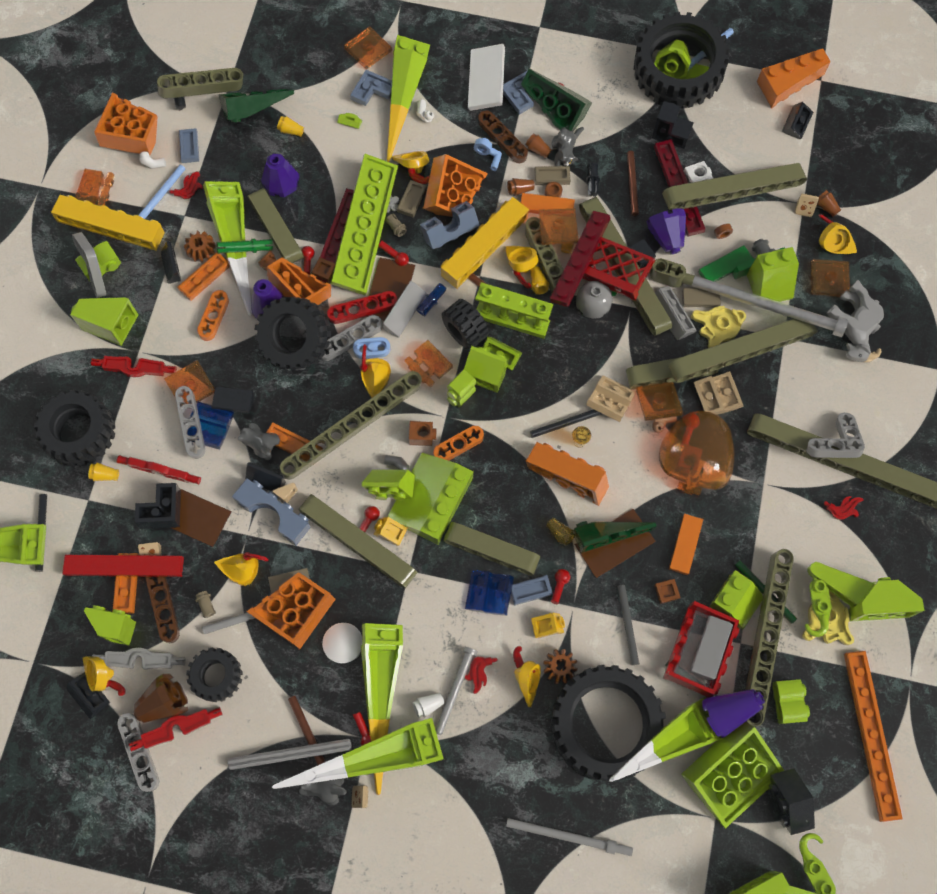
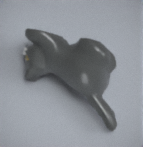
M584 127L578 128L575 133L562 128L558 135L553 138L552 148H557L558 150L555 155V166H560L561 163L564 166L574 165V161H578V158L573 155L572 151L576 139L584 130Z
M250 423L248 425L249 428L241 430L238 440L251 447L260 458L270 460L273 447L280 442L279 436L276 433H263L257 424Z
M344 778L300 785L299 793L303 796H317L327 805L334 806L339 802L338 795L346 794V790L341 787L344 784Z

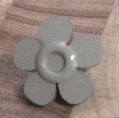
M391 195L387 213L390 212V208L392 211H397V204L399 203L397 196L392 197Z

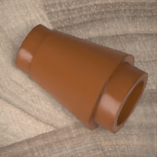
M534 133L525 144L529 150L545 159L552 151L544 140Z
M512 178V180L507 182L508 193L513 196L533 191L535 188L533 180Z
M826 190L819 196L817 205L832 217L841 211L831 192L829 193Z

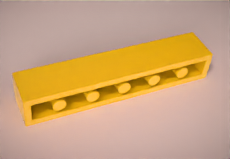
M59 195L51 211L57 222L157 251L165 233L158 221H149L138 215L132 216L121 210L115 211L104 205H94L87 200H77L70 195Z
M514 197L509 201H505L501 205L500 210L497 213L494 212L489 217V221L486 224H481L477 232L473 236H469L465 244L461 248L458 247L449 260L446 259L442 263L441 277L458 289L528 219L529 209Z

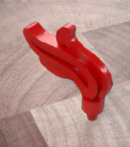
M196 171L190 177L187 175L183 182L184 188L170 190L169 193L183 199H190L198 189L203 188L200 183H197L200 173Z
M848 496L842 500L840 506H835L832 503L829 504L827 501L824 502V505L827 506L826 509L832 513L835 519L843 520L851 515L858 517L859 513L854 508L859 502L863 501V498L856 497L849 501L851 496Z
M476 657L472 661L470 672L468 675H465V679L467 681H474V694L481 690L482 681L484 682L483 686H486L487 676L484 669L486 666L492 665L493 662H497V658Z

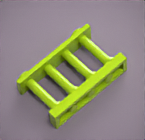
M481 282L475 300L479 301L477 310L485 321L545 339L550 324L549 317L553 308L552 303Z

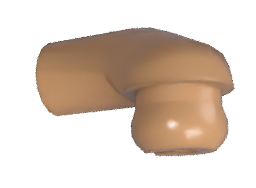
M676 413L658 415L652 424L654 432L661 433L667 423L676 422Z

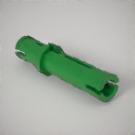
M272 239L216 242V247H224L217 248L218 254L249 251L257 253V251H273V246H265L273 244Z

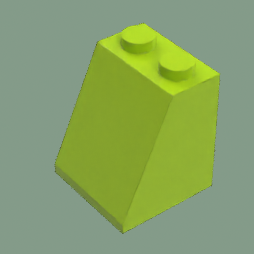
M793 247L757 255L747 274L753 294L778 302L794 298L799 262Z
M125 297L79 299L77 304L72 307L70 314L82 331L122 346L138 317V313L132 303Z

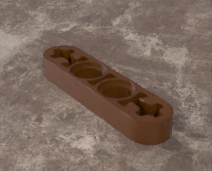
M482 111L478 116L479 126L514 162L524 163L528 156L527 148L492 112ZM495 128H499L502 130V132L500 134L493 133V130ZM511 140L513 144L507 146L504 144V141Z
M146 577L159 636L166 643H174L179 639L180 631L166 577H158V584H163V586H157L156 582L151 579L152 577ZM158 591L165 592V598L162 601H156L155 599ZM165 609L169 610V618L161 620L160 612ZM165 624H168L169 629L171 631H174V633L171 635L172 638L170 639L167 636H165V634L168 633Z

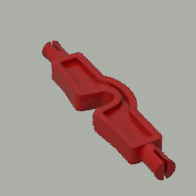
M104 356V359H91V366L102 367L104 371L122 372L128 377H142L144 375L164 376V373L176 374L177 371L176 366H167L163 361L144 358L138 360L135 368H131L132 360L129 357Z
M121 455L117 457V463L128 465L137 470L152 474L157 472L166 478L186 483L191 482L199 485L201 482V477L162 464L132 457L127 458Z
M219 707L209 712L204 709L189 716L171 717L161 727L141 734V739L128 743L132 752L141 747L149 749L174 740L172 729L175 725L180 726L183 735H188L210 724L211 719L223 715L221 708Z

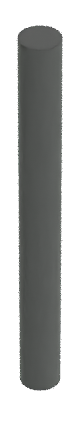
M619 585L617 588L631 665H639L625 585Z

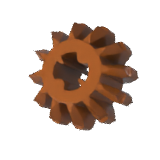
M197 230L195 235L190 233V238H185L186 244L184 249L189 258H192L195 262L200 259L203 263L204 258L210 259L209 255H214L216 244L213 242L214 240L211 235H208L205 231L200 234Z
M554 649V656L550 653L547 654V658L550 661L545 660L543 662V665L549 666L543 670L544 673L551 672L548 679L551 680L555 676L556 684L559 683L560 678L566 684L567 677L569 679L574 677L571 672L578 671V668L572 666L577 663V660L570 661L573 654L569 653L568 656H565V649H562L561 655H559L557 649ZM556 662H558L559 664L561 662L564 663V671H562V669L560 671L556 669Z

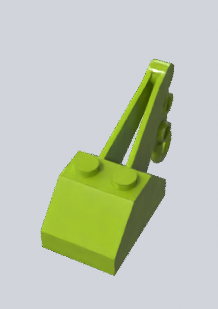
M814 562L807 568L808 574L813 578L809 584L812 609L821 625L818 631H814L807 623L805 624L806 631L814 637L823 636L829 629V616L832 609L829 591L850 606L848 609L850 622L910 618L925 611L922 598L899 580H891L890 577L879 578L877 582H870L820 562Z
M807 833L799 841L804 871L817 894H835L836 887L825 866L807 847L810 839H815L820 844L823 843V840L815 833ZM769 871L729 894L816 893L789 886L782 872Z

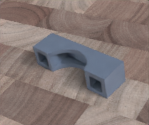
M246 479L232 496L235 502L250 513L260 508L274 510L280 517L279 533L297 546L311 528L308 523L309 519L301 513L299 515L294 513L293 508L288 503H280L277 500L278 497L271 491L267 493L262 490L263 486L256 480L251 482L249 479Z

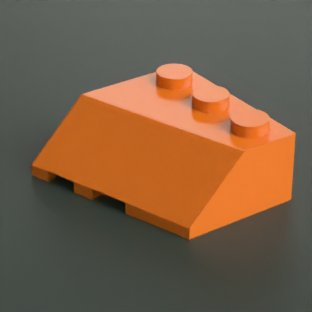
M112 92L94 133L100 147L138 154L145 151L150 156L156 143L158 117L156 114L140 106L132 105L126 99L118 98V95Z
M447 154L435 157L432 163L423 209L437 215L453 217L451 208L465 201L472 204L475 193L479 191L480 184L488 173Z
M298 572L282 584L277 591L270 596H266L262 599L261 603L246 612L301 649L331 607L335 598L331 593Z

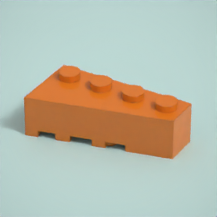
M822 48L763 68L757 83L772 109L777 103L786 100L794 92L797 93L805 85H809L825 75L831 61Z
M536 442L526 460L530 470L549 480L555 478L560 486L566 489L572 487L578 493L577 495L583 498L586 495L594 499L593 503L598 506L609 488L606 471L598 465L592 466L582 458H573L563 450L559 452L547 443L541 444Z

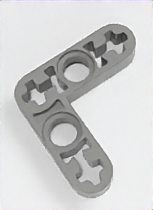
M82 232L72 234L75 247L86 263L96 298L106 296L104 282L93 247Z
M840 413L836 421L840 439H811L808 442L806 452L812 457L819 458L860 457L863 454L865 444L855 417L850 413ZM846 433L853 434L854 437L848 436ZM831 446L838 447L840 450H835Z

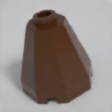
M162 674L157 677L134 704L133 713L138 721L147 723L181 715L188 711V707H184L188 703V699L178 681L174 683L171 681L174 678L171 674Z

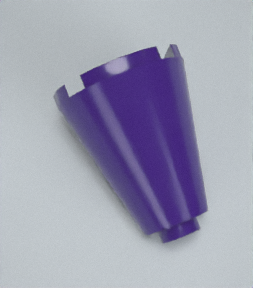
M266 279L258 280L253 287L251 310L256 319L259 314L264 313L262 309L266 305H271V301L285 297Z
M754 689L707 697L702 701L703 710H708L710 717H707L708 723L718 737L721 736V738L729 735L762 710V704L765 703L762 694Z

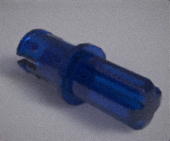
M439 283L430 294H426L424 301L416 308L417 312L425 317L430 309L438 304L437 301L445 293L446 287Z

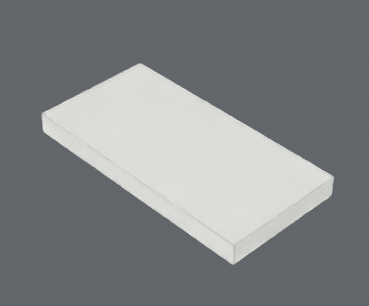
M504 44L471 50L468 109L470 111L502 105Z

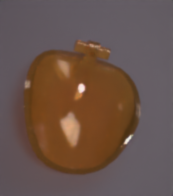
M706 411L690 412L677 420L662 440L659 450L660 466L668 476L682 481L678 483L677 489L689 495H692V493L700 495L702 488L721 489L730 481L735 462L733 437L727 423L718 415Z

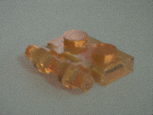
M85 169L75 198L81 201L87 200L93 204L98 200V205L105 206L106 201L110 197V188L114 184V174L108 172L107 176L104 177L102 171Z
M429 340L425 341L414 351V354L417 356L415 360L410 356L405 359L408 368L411 371L418 372L422 377L421 382L423 384L426 383L429 387H432L435 383L431 379L433 375L440 379L453 368V365ZM422 363L428 368L426 372L420 367Z

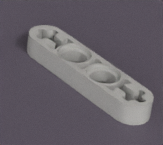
M371 315L328 339L327 341L330 344L325 349L329 350V354H324L323 357L319 358L323 361L332 360L353 348V344L358 339L370 338L376 335L382 329L381 319L376 315ZM371 322L377 323V327L371 326ZM361 330L363 335L359 338L354 337L353 332ZM345 339L347 344L340 347L337 345V341Z
M181 386L176 390L175 398L185 448L189 456L199 459L205 454V444L195 395L189 387ZM185 391L189 394L186 396L189 404H186L185 400L181 397ZM186 409H193V415L190 418L184 417ZM190 427L197 428V433L194 436H188L187 434ZM192 441H195L196 446L200 448L197 450V454L191 451L194 449Z
M123 714L118 719L117 724L136 781L142 791L152 792L157 789L160 781L150 751L141 747L131 752L128 744L135 736L141 739V734H143L142 728L133 714ZM126 718L133 720L130 727L131 730H137V732L130 733L129 728L123 725L126 723ZM145 756L147 765L140 769L136 764L137 759ZM140 772H146L148 778L154 780L151 783V787L144 786V782H146L147 779L145 774H142L140 776Z

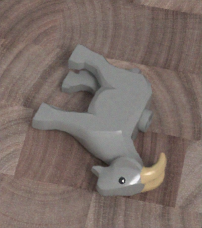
M856 280L849 288L852 292L846 290L839 297L841 300L849 301L853 304L855 311L851 316L842 312L837 305L832 306L826 314L830 318L837 320L838 317L848 319L844 333L854 346L847 343L848 351L846 357L857 362H871L880 356L881 349L879 348L876 352L871 353L868 343L869 335L871 333L874 334L881 327L879 323L884 318V310L879 305V301L873 300L861 282Z

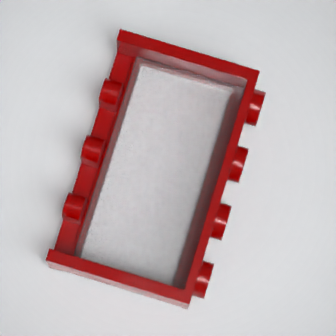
M693 601L685 613L663 679L670 680L706 697L717 695L721 688V683H719L721 675L723 676L727 670L726 659L731 656L734 648L731 645L732 641L736 639L740 630L737 627L739 620ZM709 616L733 624L714 680H705L690 671Z

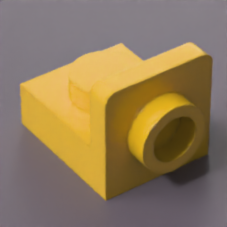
M384 517L376 522L373 535L376 537L381 536L394 545L399 546L408 528L390 517Z
M549 613L531 618L535 638L564 633L565 622L559 613Z

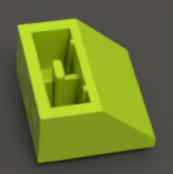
M471 346L464 370L475 378L476 385L498 393L506 374L507 359L501 354L489 353L482 347L476 348Z
M371 470L363 480L362 487L378 500H387V498L405 500V498L413 497L415 475L409 470Z
M93 605V608L85 607L84 612L98 636L109 642L130 646L136 621L131 619V615L113 609L111 612L105 610L106 608L95 605Z

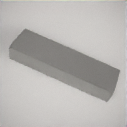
M410 281L384 321L383 329L399 338L427 293Z
M671 287L658 288L655 294L671 319L672 328L670 330L676 340L697 331Z
M713 616L708 617L690 670L692 673L705 680H714L716 678L733 624Z

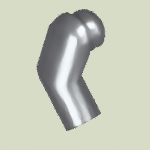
M385 455L384 464L394 465L398 470H409V465L402 457Z

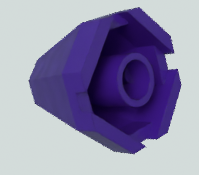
M272 154L267 157L261 183L269 195L275 196L274 194H277L279 197H286L296 191L299 173L292 164L281 154Z
M672 209L673 213L664 211L650 217L646 221L648 229L665 253L670 252V255L681 252L680 249L684 247L686 225L684 209Z

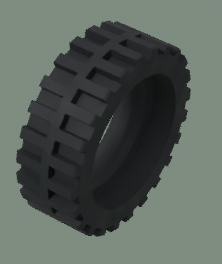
M675 12L674 16L665 14L662 20L656 18L653 20L652 26L648 24L645 27L644 33H641L639 42H637L633 70H635V80H639V88L645 89L647 97L653 96L656 103L665 101L681 107L682 105H687L688 108L693 107L696 102L699 105L704 103L705 97L708 99L713 97L714 91L717 92L723 82L730 57L728 55L730 48L729 45H726L727 38L725 35H720L722 30L719 26L715 28L713 21L710 19L708 21L703 20L702 15H698V17L691 16V12H687L686 15H680V12ZM677 39L692 44L704 51L710 61V67L707 72L698 77L676 79L662 73L652 61V54L660 46Z
M598 665L596 668H588L580 674H576L558 694L552 708V738L558 747L559 755H562L566 760L565 763L568 766H572L580 775H585L592 780L610 782V778L664 728L663 720L666 719V715L660 707L662 704L661 699L656 698L653 693L655 689L652 685L648 686L644 682V677L632 674L633 670L628 668L623 670L618 665H612L611 667ZM604 687L618 689L630 696L638 706L643 722L642 734L636 747L624 757L612 760L600 759L585 751L577 741L573 730V713L580 699L588 692ZM638 771V772H636V773H633V774H631V775L625 776V777L620 778V779L615 780V781H619V780H623V779H627V778L633 777V776H635L637 773H639V772H641V771Z

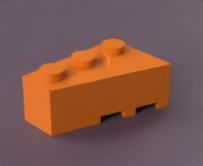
M282 257L267 266V279L285 297L306 298L311 303H316L317 305L331 297V284L323 283L316 279L315 275L305 273L300 267Z

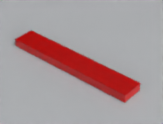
M65 555L62 574L65 576L182 577L184 557Z

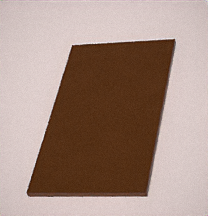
M380 257L369 296L392 291L396 294L397 299H399L409 282L412 281L416 265L407 263L404 266H399L395 263V260ZM387 298L388 304L392 303L391 298ZM373 301L369 302L367 308L374 309L377 304ZM391 310L374 315L385 321Z
M181 489L180 527L171 529L214 547L232 511Z
M632 509L612 522H642L635 510ZM646 532L580 553L577 543L574 545L594 576L598 578L656 541L650 532Z

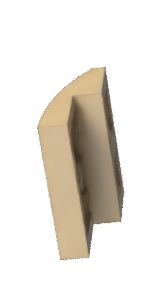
M730 371L713 378L709 376L694 382L707 417L744 407Z
M603 375L586 405L620 422L636 391Z

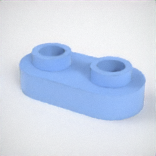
M383 337L358 339L353 344L354 354L362 359L360 349L363 348L364 344L367 346L366 358L385 357L391 350L390 342ZM379 347L385 348L382 351L378 350Z

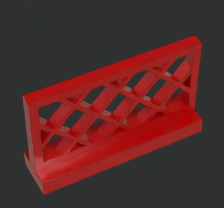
M602 237L599 242L600 246L596 248L595 252L602 250L604 257L593 260L592 257V261L589 263L582 279L599 281L607 285L611 291L636 300L639 295L638 291L653 266L655 258ZM614 247L616 253L606 256L604 249ZM631 254L632 259L622 263L620 255ZM618 256L620 264L610 267L608 260ZM641 260L648 261L646 267L638 269L636 262ZM606 261L608 268L601 271L596 269L595 264ZM634 263L636 270L626 274L624 266ZM622 267L624 275L619 277L612 275L611 271ZM638 274L639 280L636 285L628 282V277Z

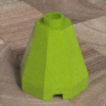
M676 39L657 53L654 64L667 76L676 79H684L687 76L691 60L684 41Z

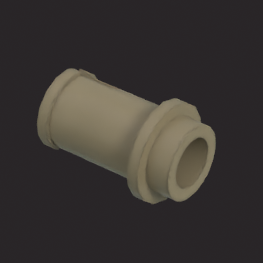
M390 214L385 221L393 229L394 235L401 237L406 233V225L402 224L395 214Z
M207 591L198 593L196 595L197 599H195L199 603L204 618L216 614L210 600L211 595Z

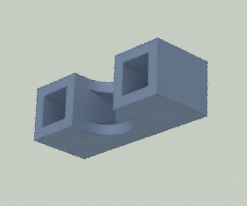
M465 201L451 208L453 218L446 226H443V223L436 217L420 224L425 242L432 249L439 248L446 242L455 240L460 235L471 232L474 228L480 226L475 208L470 203Z

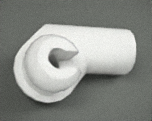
M418 100L417 116L424 122H431L434 118L433 112L426 111L425 100Z
M145 151L139 154L140 162L151 169L166 167L165 158L152 159L149 157V153Z

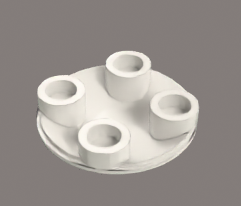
M335 624L326 631L323 637L322 646L324 653L330 660L336 663L351 662L360 655L362 635L352 624Z

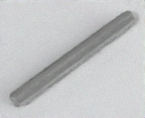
M343 739L228 759V768L234 770L350 751L352 745L350 739Z

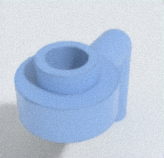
M477 139L474 144L475 152L480 155L490 154L494 156L490 169L496 171L502 153L492 148V143L488 139Z

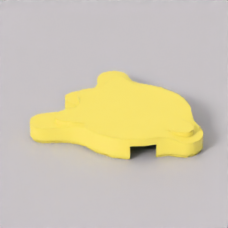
M718 306L709 311L694 310L691 318L704 325L699 333L708 339V348L734 339L746 319V313L742 310H730L724 308L725 306Z
M829 591L832 609L829 616V629L823 635L824 642L829 644L839 640L844 645H851L854 643V637L848 628L849 611L840 602V599ZM811 603L808 609V625L812 630L818 631L821 625L812 609ZM806 629L804 630L802 637L806 641H811L815 638Z

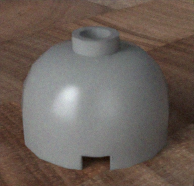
M589 281L578 290L575 301L577 309L585 317L594 319L601 318L609 312L613 298L612 292L607 285L599 281Z

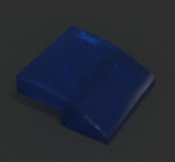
M198 401L197 409L205 446L220 450L231 425L234 412L212 409V405ZM190 427L187 431L188 436H194L197 433V428Z
M472 570L465 609L507 616L514 577L505 574H493L489 571Z

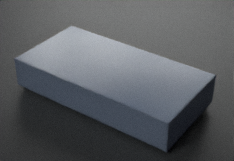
M197 129L179 130L181 162H199Z
M547 575L509 585L514 606L553 595Z

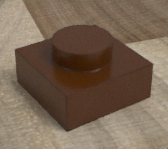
M319 257L311 273L317 278L329 282L336 264Z

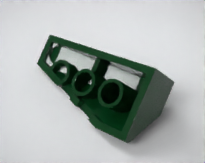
M530 68L521 83L532 99L540 105L541 110L549 116L555 127L560 130L566 128L569 131H574L585 118L592 105L591 101Z
M289 88L267 90L266 93H263V91H251L249 95L241 92L218 95L225 118L231 120V122H240L241 118H247L293 95L294 90Z
M584 521L576 524L573 534L580 553L652 531L657 525L654 522L588 523Z

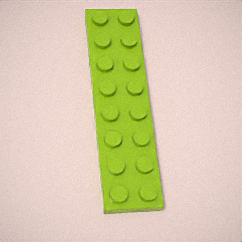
M368 154L363 155L330 284L366 295L398 165Z

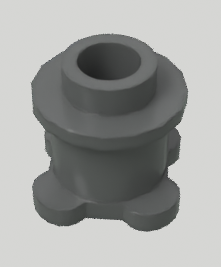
M763 239L755 241L752 247V251H755L757 255L772 252L775 249H770L769 241Z

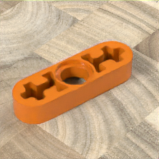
M217 290L212 293L197 328L200 338L204 341H210L215 337L228 307L229 298L223 290ZM223 297L224 300H220L218 304L216 299ZM211 312H217V313H218V317H217V318H215V319H210V318H208V316H209V314H210ZM209 327L210 333L207 332L206 335H204L203 330L206 331Z
M471 426L440 443L434 448V456L449 461L480 444L484 437L482 428ZM472 432L476 434L479 433L478 439H476L475 437L470 438L472 436ZM456 440H461L464 442V446L461 449H457L453 446V443ZM439 450H442L443 452L447 451L445 453V457H443L442 455L438 456Z

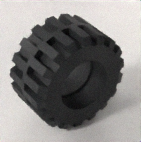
M458 299L441 313L443 323L450 335L466 349L470 350L471 346L475 347L489 335L487 324L481 314L472 304L464 299Z
M212 647L208 648V651H200L201 654L199 656L195 655L193 657L195 659L194 662L189 663L190 671L187 670L186 675L189 676L187 683L191 686V691L198 697L211 702H222L227 697L231 698L233 696L232 693L238 691V684L242 683L240 677L243 675V671L240 669L241 665L236 660L237 658L222 648L214 649ZM213 664H222L225 667L224 680L217 686H207L204 679L206 670Z

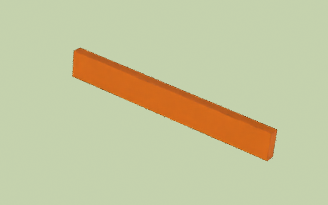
M866 651L845 653L846 667L879 821L902 820L901 808Z

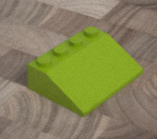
M421 453L412 470V473L415 475L413 497L405 498V500H396L387 517L407 527V530L439 545L473 479V471L457 463Z
M744 722L729 735L720 738L681 775L693 792L726 829L769 789L771 775L782 772L784 769L757 729L751 724Z

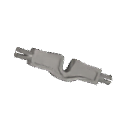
M132 648L126 652L107 651L105 655H92L103 659L108 667L127 669L134 668L136 658L139 656L142 658L143 669H171L172 665L185 666V662L179 661H186L185 657H173V654L152 653L144 648Z

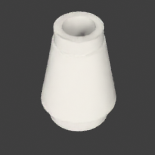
M441 693L416 698V701L412 702L418 718L422 716L425 718L445 704Z

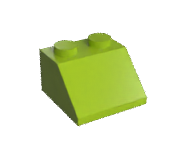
M735 570L729 575L709 607L739 620L738 627L743 630L762 602L763 595L751 580Z

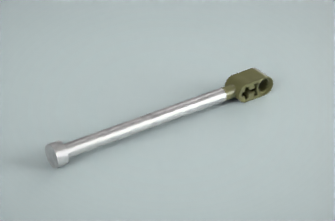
M662 258L656 259L651 268L650 276L656 282L675 288L683 284L832 330V335L838 337L843 336L848 324V319L838 317V320L688 274L683 265Z

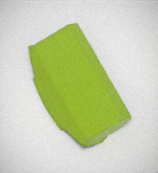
M346 113L339 115L337 123L359 129L362 120L355 114Z

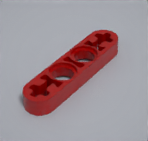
M386 291L331 306L327 311V315L331 323L340 324L392 310L398 299L394 292ZM387 298H391L392 303L388 304ZM373 301L377 304L374 309L367 308L369 302ZM352 306H356L359 308V311L351 314L349 309ZM334 312L338 313L337 318L334 317Z

